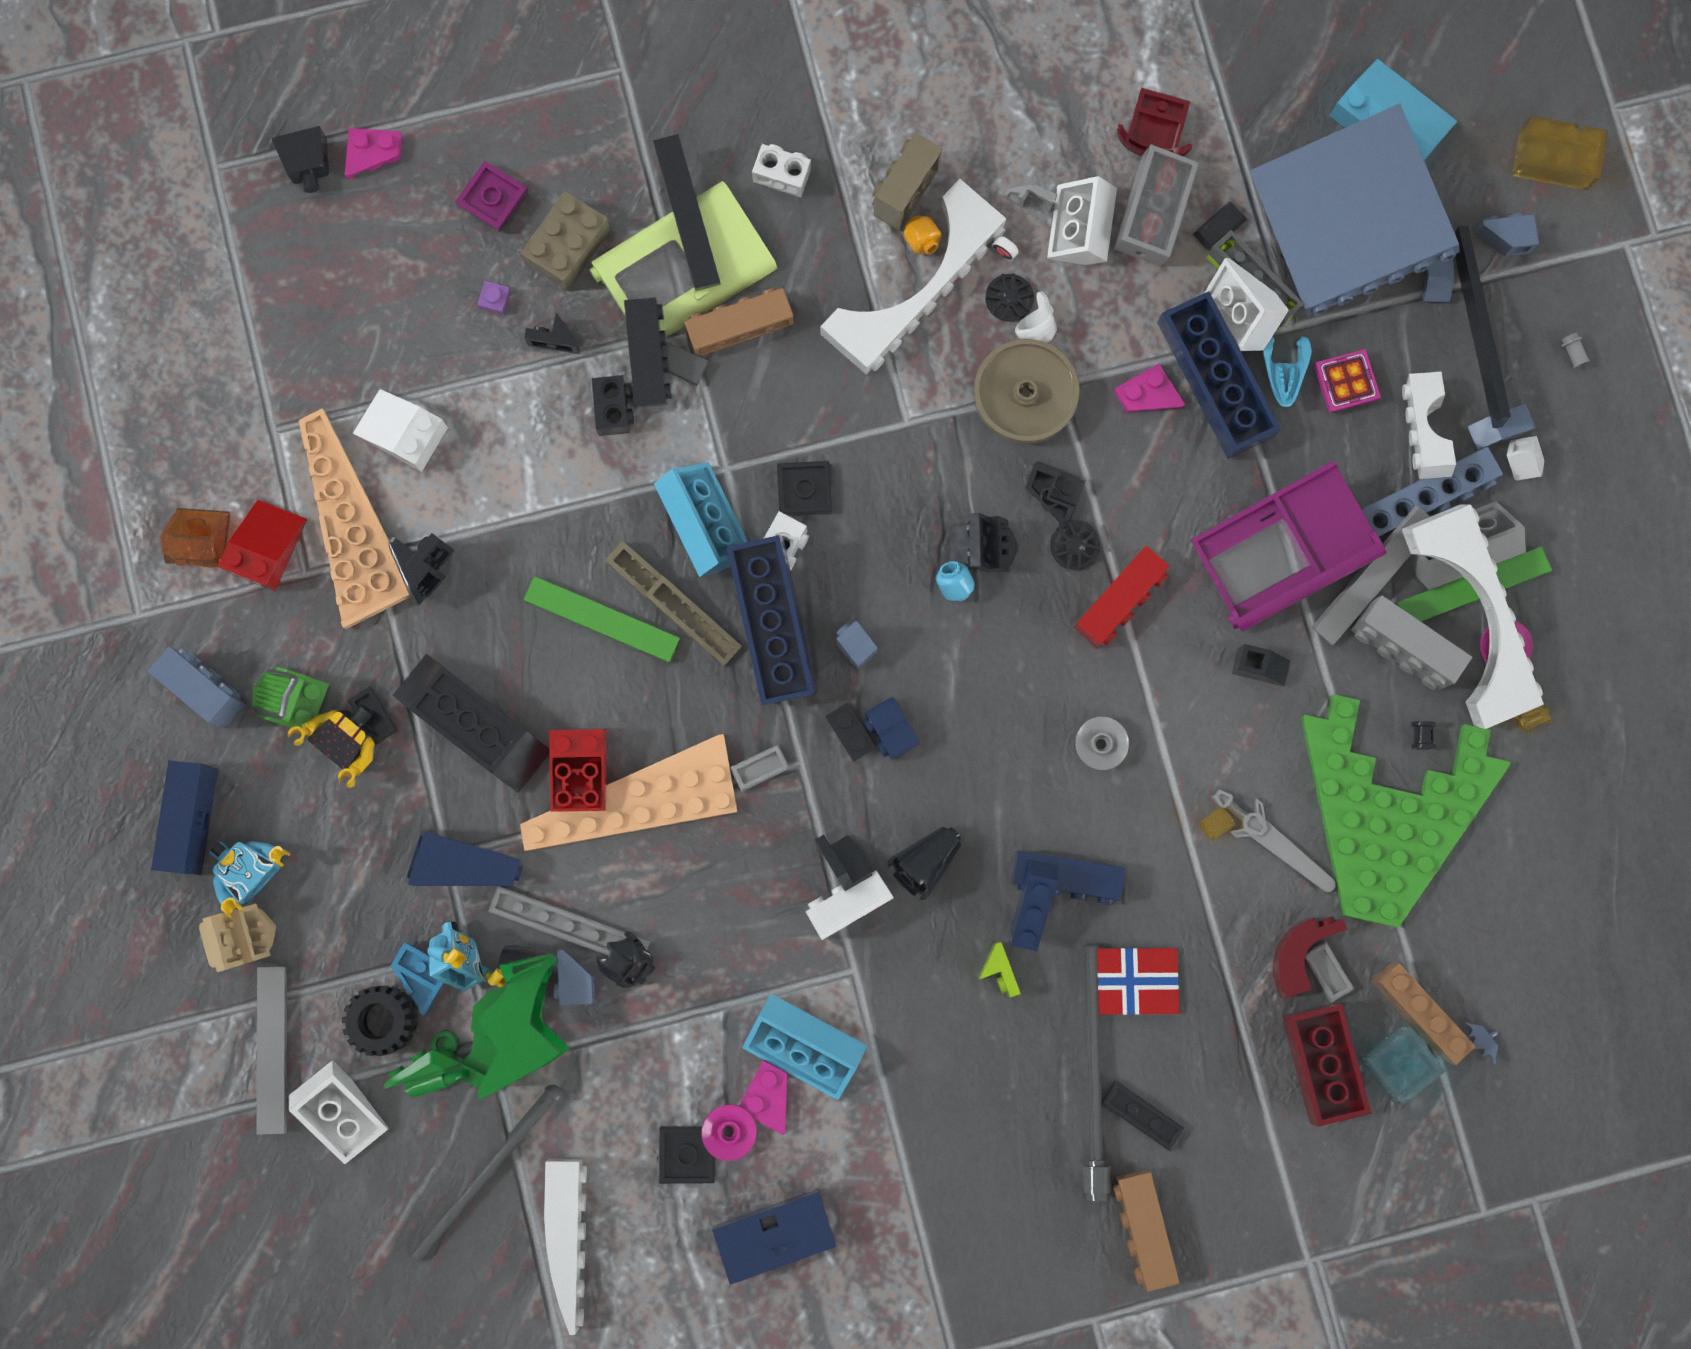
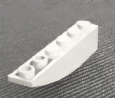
M548 1159L545 1162L544 1204L546 1249L551 1278L569 1335H575L579 1330V1326H583L584 1309H579V1297H584L585 1289L584 1280H580V1269L585 1267V1251H580L581 1240H585L586 1224L581 1223V1211L586 1210V1194H582V1183H586L587 1166H582V1159Z

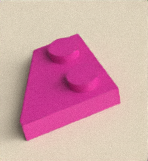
M1159 363L1115 388L1113 391L1126 413H1139L1143 410L1153 412L1171 408L1180 410L1185 406V403Z

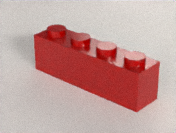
M1145 546L1073 628L1096 648L1102 643L1107 646L1117 635L1113 630L1120 623L1124 627L1134 616L1130 612L1136 604L1141 607L1151 596L1148 593L1149 589L1153 585L1159 587L1168 577L1165 571L1170 566L1149 547Z

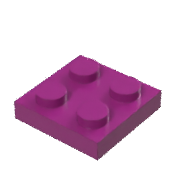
M483 161L455 203L458 207L500 233L528 193V189L486 161Z

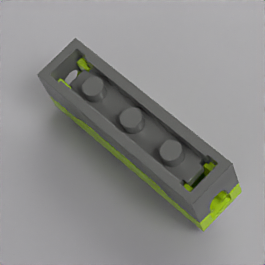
M1232 230L1212 246L1206 258L1217 269H1219L1225 258H1230L1274 291L1289 311L1280 323L1277 331L1290 321L1304 305Z

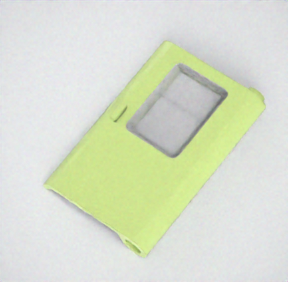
M723 181L696 197L721 285L695 291L673 212L591 262L592 268L589 271L597 283L602 281L624 315V300L656 297L658 304L663 305L664 320H659L660 330H665L666 338L685 327L684 321L688 320L691 315L696 313L706 314L778 269L772 255Z

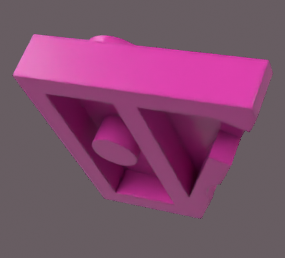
M349 128L344 174L346 179H353L355 174L368 169L371 172L380 168L383 164H391L400 160L403 137L401 131Z
M763 1060L739 1105L747 1110L753 1119L782 1135L786 1131L787 1072Z

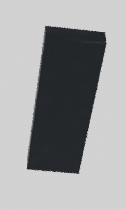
M1116 1080L1101 1102L1106 1108L1170 1152L1185 1130L1180 1124Z

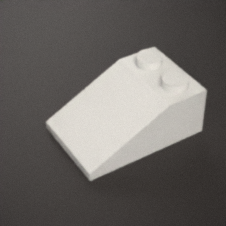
M1230 258L1224 259L1205 293L1210 292L1240 351L1264 350L1289 311L1274 291Z
M380 389L353 434L422 472L447 431L448 426L441 418L423 408Z
M333 1060L289 1095V1111L344 1164L388 1130V1126L353 1080Z

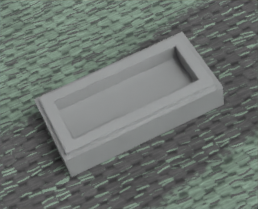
M779 745L730 767L741 792L790 769Z
M1326 941L1307 951L1305 962L1330 1003L1354 990L1353 985Z

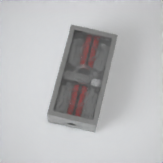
M1154 145L1149 146L1141 157L1115 240L1114 250L1160 267L1170 258L1199 162Z

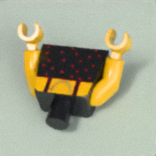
M362 704L353 714L348 710H331L313 717L304 723L302 728L298 726L292 727L288 731V737H291L292 734H299L301 737L294 741V745L299 746L303 743L304 737L306 735L309 736L307 740L342 769L338 774L339 783L345 777H351L347 782V787L352 788L356 783L355 776H359L373 760L375 743L372 738L375 732L365 725L372 717L373 712Z

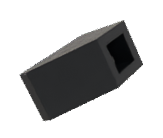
M1243 644L1237 649L1232 674L1284 687L1290 660L1271 650Z

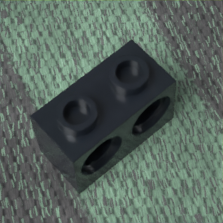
M623 375L592 378L595 424L598 435L630 433V424H634L633 409H628L627 399H632L630 383L625 382ZM611 388L619 390L615 397H607L606 392ZM614 413L621 415V419L616 423L608 421L609 416Z

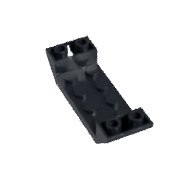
M427 653L393 694L410 711L518 793L550 754L549 748L506 716Z

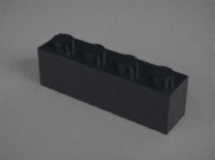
M656 297L624 300L634 406L636 408L668 405L667 399H672L670 383H665V373L669 372L668 357H663L662 346H667L665 330H660L659 320H664L663 305L658 304Z

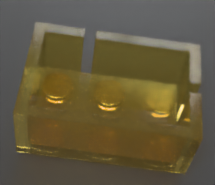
M1531 115L1520 128L1517 146L1519 151L1515 158L1513 176L1588 191L1601 176L1608 130L1584 126L1579 130L1580 125Z

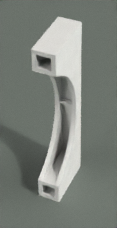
M961 179L942 197L941 208L947 223L948 248L940 268L931 281L912 298L891 308L871 312H857L837 308L820 326L821 335L866 375L871 370L876 371L885 361L883 357L889 351L893 353L902 343L901 338L906 332L911 334L920 323L918 321L923 314L929 315L937 305L935 301L941 295L943 297L947 296L954 287L952 283L958 277L962 279L971 269L970 264L975 258L980 260L988 251L987 246L992 240L995 241L1006 231L1004 229L1006 218Z
M1471 504L1458 505L1402 529L1411 554L1432 557L1451 566L1470 583L1481 600L1489 626V654L1483 676L1472 695L1466 700V705L1474 726L1487 729L1544 705L1541 698L1543 692L1540 685L1534 679L1532 673L1534 670L1533 664L1524 652L1523 647L1525 643L1521 634L1516 630L1514 624L1516 621L1515 615L1507 605L1505 599L1507 595L1506 590L1499 583L1496 575L1497 565L1488 553L1487 538L1480 531L1478 513L1472 508Z

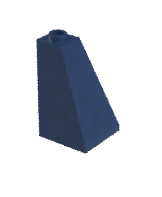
M421 830L405 882L412 886H512L514 881H519L523 866L519 865L520 859Z

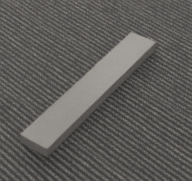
M1415 506L1383 543L1387 554L1363 566L1311 627L1330 645L1336 643L1409 558L1411 553L1402 529L1430 517L1420 507Z
M497 886L488 912L608 956V942L626 939L624 936L625 932L501 886ZM637 937L642 942L644 948L648 950L650 941ZM639 962L636 966L641 967L643 962Z
M287 966L257 967V1135L287 1133Z

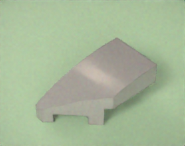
M1031 184L1007 189L1003 197L1021 208L1029 200L1045 211L1050 212L1055 204L1057 194L1043 187Z

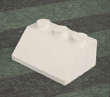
M1099 176L1057 186L1048 259L1082 265L1107 262L1117 192L1115 186Z
M874 871L871 877L847 891H844L840 885L831 890L833 896L825 901L822 896L808 904L810 909L806 913L823 940L893 899V896L878 872Z

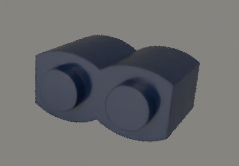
M894 697L865 712L867 719L863 720L869 733H875L879 738L880 742L876 745L884 758L889 756L892 761L920 744Z

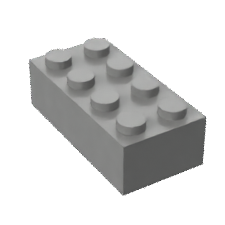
M1382 595L1366 606L1350 629L1355 633L1354 636L1357 640L1364 644L1370 643L1377 648L1379 655L1389 660L1392 658L1400 664L1399 668L1410 675L1415 674L1422 679L1423 685L1432 690H1440L1455 684L1472 659V656Z

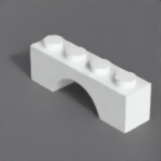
M1442 372L1409 374L1407 383L1402 386L1403 400L1408 402L1406 422L1411 423L1412 428L1409 431L1410 446L1415 448V454L1412 457L1414 470L1418 469L1419 479L1452 477L1456 466L1453 441L1438 436L1430 428L1427 421V416L1431 412L1441 408L1445 396Z

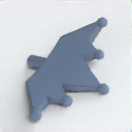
M1466 1021L1464 1024L1472 1030L1467 1037H1474L1472 1043L1476 1047L1473 1050H1483L1481 1056L1490 1055L1493 1064H1496L1498 1045L1492 1038L1498 1035V1032L1494 1030L1489 1034L1484 1026L1470 1024Z

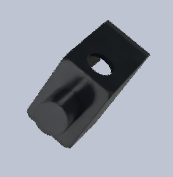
M316 126L273 137L272 142L293 184L302 183L306 193L318 191L320 189L318 178L329 175L327 137L321 127Z

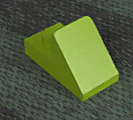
M1002 942L994 943L978 979L999 972L1000 977L996 978L1001 993H1007V996L1010 998L1021 994Z

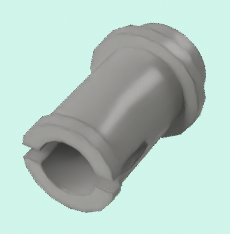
M1577 333L1563 338V344L1561 345L1562 348H1566L1573 368L1590 361L1580 341L1583 338L1582 336L1579 337Z

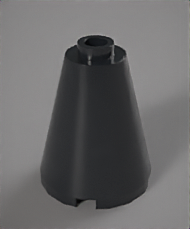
M941 827L891 856L887 860V865L889 868L893 865L896 870L893 876L910 894L915 896L919 893L922 895L920 900H925L930 896L960 849L961 843L959 840L961 837L952 827Z

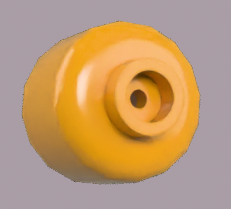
M918 215L912 217L906 223L904 239L915 254L929 255L938 249L942 233L930 217Z

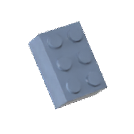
M169 646L147 672L208 723L226 729L246 706V703L240 699L242 694L233 686H228L222 682L223 678L211 668L208 669L201 664L203 661L192 652L188 653L183 648L176 650Z

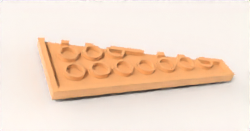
M322 408L300 419L299 424L304 448L307 452L309 472L313 481L314 496L318 505L319 520L326 553L329 558L330 573L334 582L337 596L336 602L339 606L342 620L341 624L344 629H348L411 596L405 587L390 552L389 538L325 410Z
M724 734L710 738L606 785L605 811L551 812L550 810L520 824L524 851L737 813Z

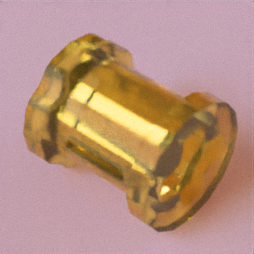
M1545 704L1515 716L1516 724L1524 734L1531 732V729L1541 724L1548 725L1552 722L1551 714Z

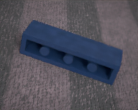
M1024 851L1015 852L1011 884H1016L1017 890H1022L1030 859L1057 865L1058 882L1054 896H1060V892L1071 893V899L1084 901L1087 900V896L1098 898L1097 903L1113 905L1114 900L1119 901L1122 899L1126 870L1124 867Z

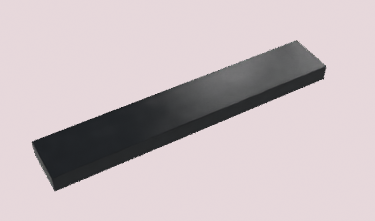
M676 134L653 140L695 291L721 285L679 135Z

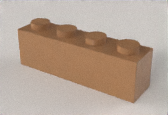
M770 288L765 290L760 296L754 298L747 296L738 300L736 304L717 306L713 309V312L704 315L703 313L693 314L684 323L694 354L702 356L794 325V317L784 289Z
M1389 963L1371 980L1445 1063L1457 1065L1476 1047L1400 963Z
M1145 1169L1115 1177L1117 1185L1112 1186L1116 1201H1121L1123 1212L1119 1214L1123 1229H1128L1131 1239L1127 1241L1131 1258H1136L1138 1268H1134V1274L1137 1284L1142 1285L1147 1292L1180 1284L1151 1172Z

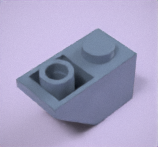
M1516 213L1507 218L1489 216L1484 218L1474 229L1475 235L1504 256L1529 254L1539 245L1534 215L1524 216V213Z
M857 621L852 625L847 622L836 633L838 635L836 637V648L857 670L877 652L878 648Z
M557 950L558 956H554L557 964L553 969L554 972H558V983L554 984V998L559 1000V1006L594 1004L595 976L567 950Z

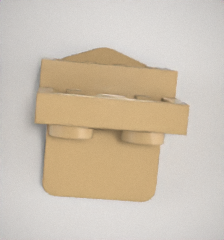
M256 903L244 906L242 911L238 908L232 910L231 916L233 918L231 919L223 912L203 918V922L200 923L199 930L208 963L211 967H216L217 972L271 956L269 951L273 946L276 925L262 909L257 907Z

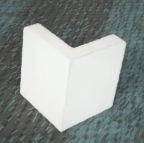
M1537 436L1510 440L1507 458L1514 479L1523 480L1541 477L1544 457Z

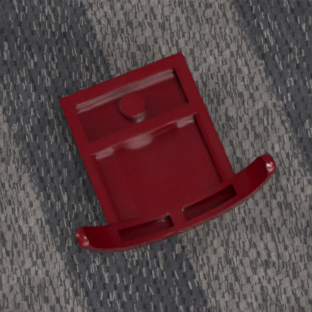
M1141 87L1128 133L1122 124H1118L1117 135L1120 142L1126 149L1139 156H1142L1150 145L1183 157L1191 151L1193 145L1187 144L1179 148L1178 145L1191 101Z

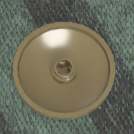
M1034 339L1013 340L994 349L980 365L974 383L975 406L983 422L998 436L1016 443L1030 444L1042 442L1058 434L1071 420L1079 400V381L1069 359L1054 346Z

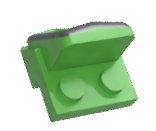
M275 666L274 670L265 671L252 687V708L258 713L256 716L258 718L289 728L296 726L302 728L304 723L318 715L329 684Z

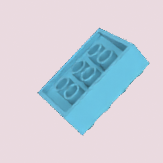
M1379 59L1356 80L1337 102L1329 115L1346 128L1397 104H1401L1424 161L1457 123L1456 119Z

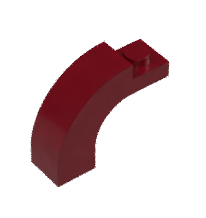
M1334 916L1319 920V926H1317L1315 918H1306L1292 926L1284 934L1277 946L1273 960L1274 981L1280 998H1289L1312 990L1305 971L1306 953L1316 941L1348 930L1344 919L1335 920Z

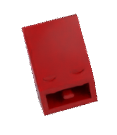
M607 728L549 730L551 812L605 811L608 756Z

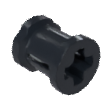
M1411 722V726L1414 727V744L1411 745V749H1436V744L1433 743V728L1436 727V722Z

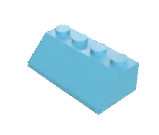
M709 462L671 469L655 482L654 486L699 577L718 573L730 567L727 547L748 541Z
M770 994L742 1048L839 1100L856 1071L867 1045L783 999Z

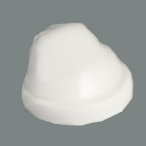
M1041 291L1036 294L1039 308L1024 317L1015 328V333L1019 339H1034L1048 343L1052 341L1057 331L1053 316L1054 309L1049 304L1047 295Z

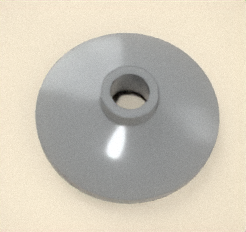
M1095 717L1086 721L1080 727L1076 735L1075 747L1079 758L1087 766L1096 770H1108L1116 767L1125 759L1129 749V738L1124 727L1116 720L1109 717ZM1097 740L1105 742L1104 749L1097 748Z

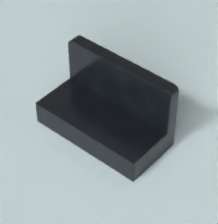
M824 834L815 839L821 853L844 891L872 876L871 870L850 836H845L830 845Z

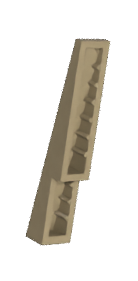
M623 540L605 559L604 562L723 666L742 647Z

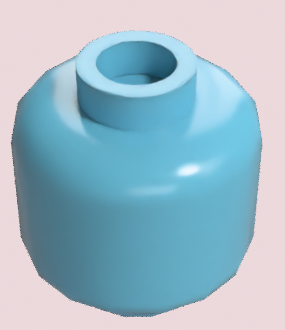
M955 561L945 563L940 568L936 577L942 595L950 601L965 600L975 587L973 577L964 563Z

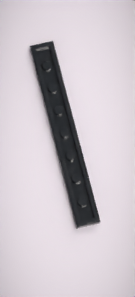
M1467 225L1458 226L1455 235L1459 243L1460 252L1456 253L1455 260L1492 427L1500 428L1508 421L1511 414L1469 227Z

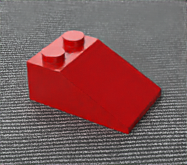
M257 500L228 541L217 567L227 573L276 591L307 519Z

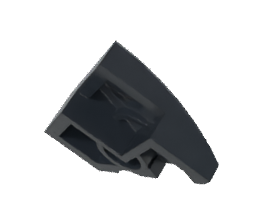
M1037 461L1033 466L1025 488L1033 497H1036L1041 502V506L1047 512L1049 511L1060 523L1059 525L1064 522L1070 521L1086 479Z

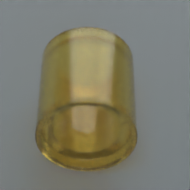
M1221 806L1198 822L1202 831L1213 842L1235 826L1232 817Z

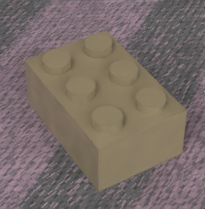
M915 133L911 140L907 139L900 150L902 155L899 160H893L886 172L888 177L884 183L880 181L874 189L873 216L900 231L938 173L943 148Z
M564 191L520 254L525 265L568 291L610 232L611 228L608 218Z

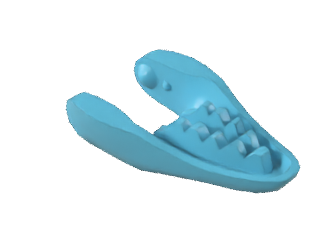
M1272 336L1263 350L1267 376L1277 404L1282 407H1290L1296 400L1311 358V345L1307 337L1300 336L1296 342L1298 346L1297 362L1295 364L1274 363L1271 360L1273 343L1275 342Z

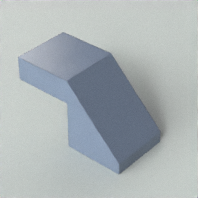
M1453 259L1446 262H1440L1439 260L1430 264V267L1425 270L1426 276L1422 293L1424 301L1450 302L1455 277Z
M1526 404L1509 409L1511 417L1503 427L1493 428L1490 416L1468 426L1477 450H1482L1505 439H1513L1535 429V424Z

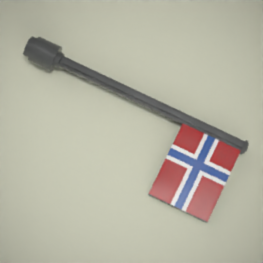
M1093 943L1083 946L1086 964L1091 1160H1088V1165L1083 1166V1186L1088 1201H1108L1109 1194H1111V1166L1105 1165L1102 1154L1099 1015L1179 1014L1177 948L1099 949L1098 945Z

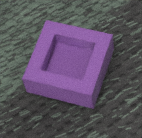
M484 281L477 304L478 307L504 315L511 293L510 287Z

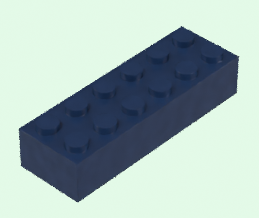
M1208 291L1163 312L1157 324L1227 459L1274 438L1281 428L1210 292Z
M777 535L728 546V556L761 705L817 693L783 536Z

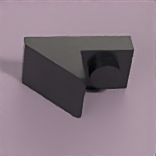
M557 313L555 314L552 332L540 326H535L534 329L526 328L524 339L528 346L579 354L580 352L577 341Z

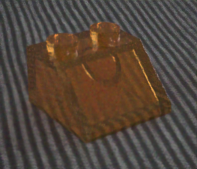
M177 508L160 536L165 563L180 566L217 567L227 545L230 512Z

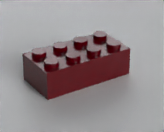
M1332 1003L1282 1015L1310 1124L1319 1127L1372 1114L1343 1004Z

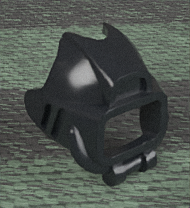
M626 931L624 933L626 939L607 943L609 958L602 959L601 957H596L600 972L622 988H629L638 983L643 985L647 976L655 970V967L652 965L653 956L651 952L644 948L642 942L633 933ZM639 962H644L643 967L635 977H628Z

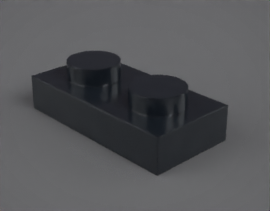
M848 702L825 716L853 762L876 749V746Z

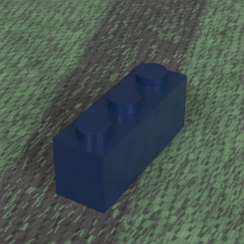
M1030 859L1011 925V946L1038 951L1058 882L1057 865Z

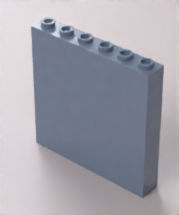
M1397 104L1250 170L1251 177L1299 297L1304 303L1303 307L1307 316L1312 314L1313 316L1321 315L1330 306L1347 304L1353 300L1354 296L1361 293L1364 295L1371 294L1378 290L1380 285L1387 282L1389 284L1397 283L1406 274L1413 271L1415 273L1423 272L1430 267V264L1439 260L1440 262L1449 261L1456 256V253L1460 252L1458 240L1401 104Z

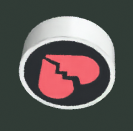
M998 237L992 244L994 251L1006 260L1012 261L1018 254L1016 245L1005 237Z

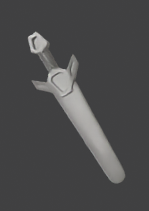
M1217 790L1212 796L1219 809H1228L1230 813L1232 812L1241 821L1242 829L1229 831L1235 838L1252 837L1323 891L1331 892L1335 889L1334 879L1265 819L1263 803L1257 798H1254V813H1247L1238 804L1233 803V797L1229 793Z

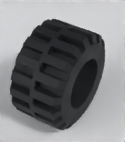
M374 986L358 992V995L353 996L349 1000L351 1004L345 1006L344 1012H347L346 1017H342V1023L346 1025V1029L342 1030L343 1034L348 1035L350 1038L347 1040L349 1045H355L356 1051L359 1053L365 1052L367 1056H383L405 1047V1043L411 1041L414 1036L412 1032L417 1029L415 1018H418L417 1012L413 1011L415 1004L407 999L409 996L405 992L401 993L400 989L396 987ZM377 1004L387 1006L394 1018L392 1030L384 1037L375 1036L367 1026V1015L370 1009Z

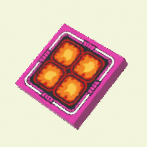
M1365 349L1314 364L1329 414L1378 401L1381 398Z

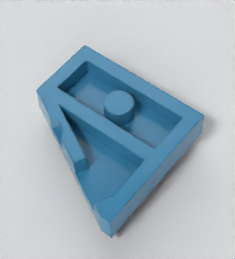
M404 942L390 966L396 976L401 979L407 993L411 995L417 1004L419 1012L427 1015L445 983L430 976L429 954L408 942Z

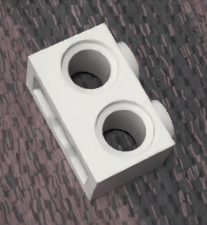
M762 144L752 170L753 182L802 197L811 172V159H808L802 153L794 152L792 154L783 151L777 145L770 144L767 146ZM769 161H773L777 164L775 167L772 168L764 166V164ZM793 169L801 171L797 176H792L788 172Z

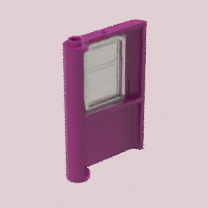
M1334 460L1191 539L1231 612L1227 616L1234 630L1240 628L1242 632L1387 554L1381 540L1370 526Z

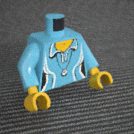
M222 841L216 843L210 850V854L219 861L213 867L212 872L216 875L213 879V885L217 899L221 904V910L230 919L233 918L231 916L233 909L238 908L242 911V906H246L278 872L280 867L284 865L280 862L281 857L284 855L290 856V853L280 846L275 847L263 842L249 841L246 844L237 842L231 849Z
M457 922L443 924V933L430 940L427 952L429 954L431 977L462 991L482 981L500 988L505 985L506 982L500 969L496 968L493 972L481 964L476 942L474 939L459 932Z

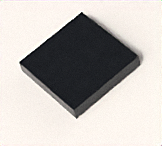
M829 461L777 463L779 511L787 516L832 514Z
M702 1126L659 1127V1184L715 1183V1157L707 1151L703 1144Z

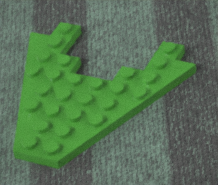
M1333 694L1330 699L1327 719L1304 714L1301 717L1342 914L1343 916L1399 928L1510 766V761L1486 756L1491 730L1464 724L1461 725L1452 775L1431 770L1425 771L1421 795L1371 784L1376 758L1350 752L1360 700Z

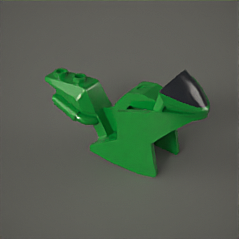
M506 945L502 949L498 963L507 986L487 992L474 1004L471 1022V1032L474 1033L471 1053L463 1059L442 1048L429 1051L428 1053L424 1049L411 1058L413 1063L407 1068L401 1065L389 1073L390 1080L383 1084L385 1088L403 1083L408 1096H414L415 1098L463 1080L479 1088L478 1098L482 1099L550 1064L569 1050L568 1045L542 1020L547 986L552 968L557 964L553 954L525 946Z

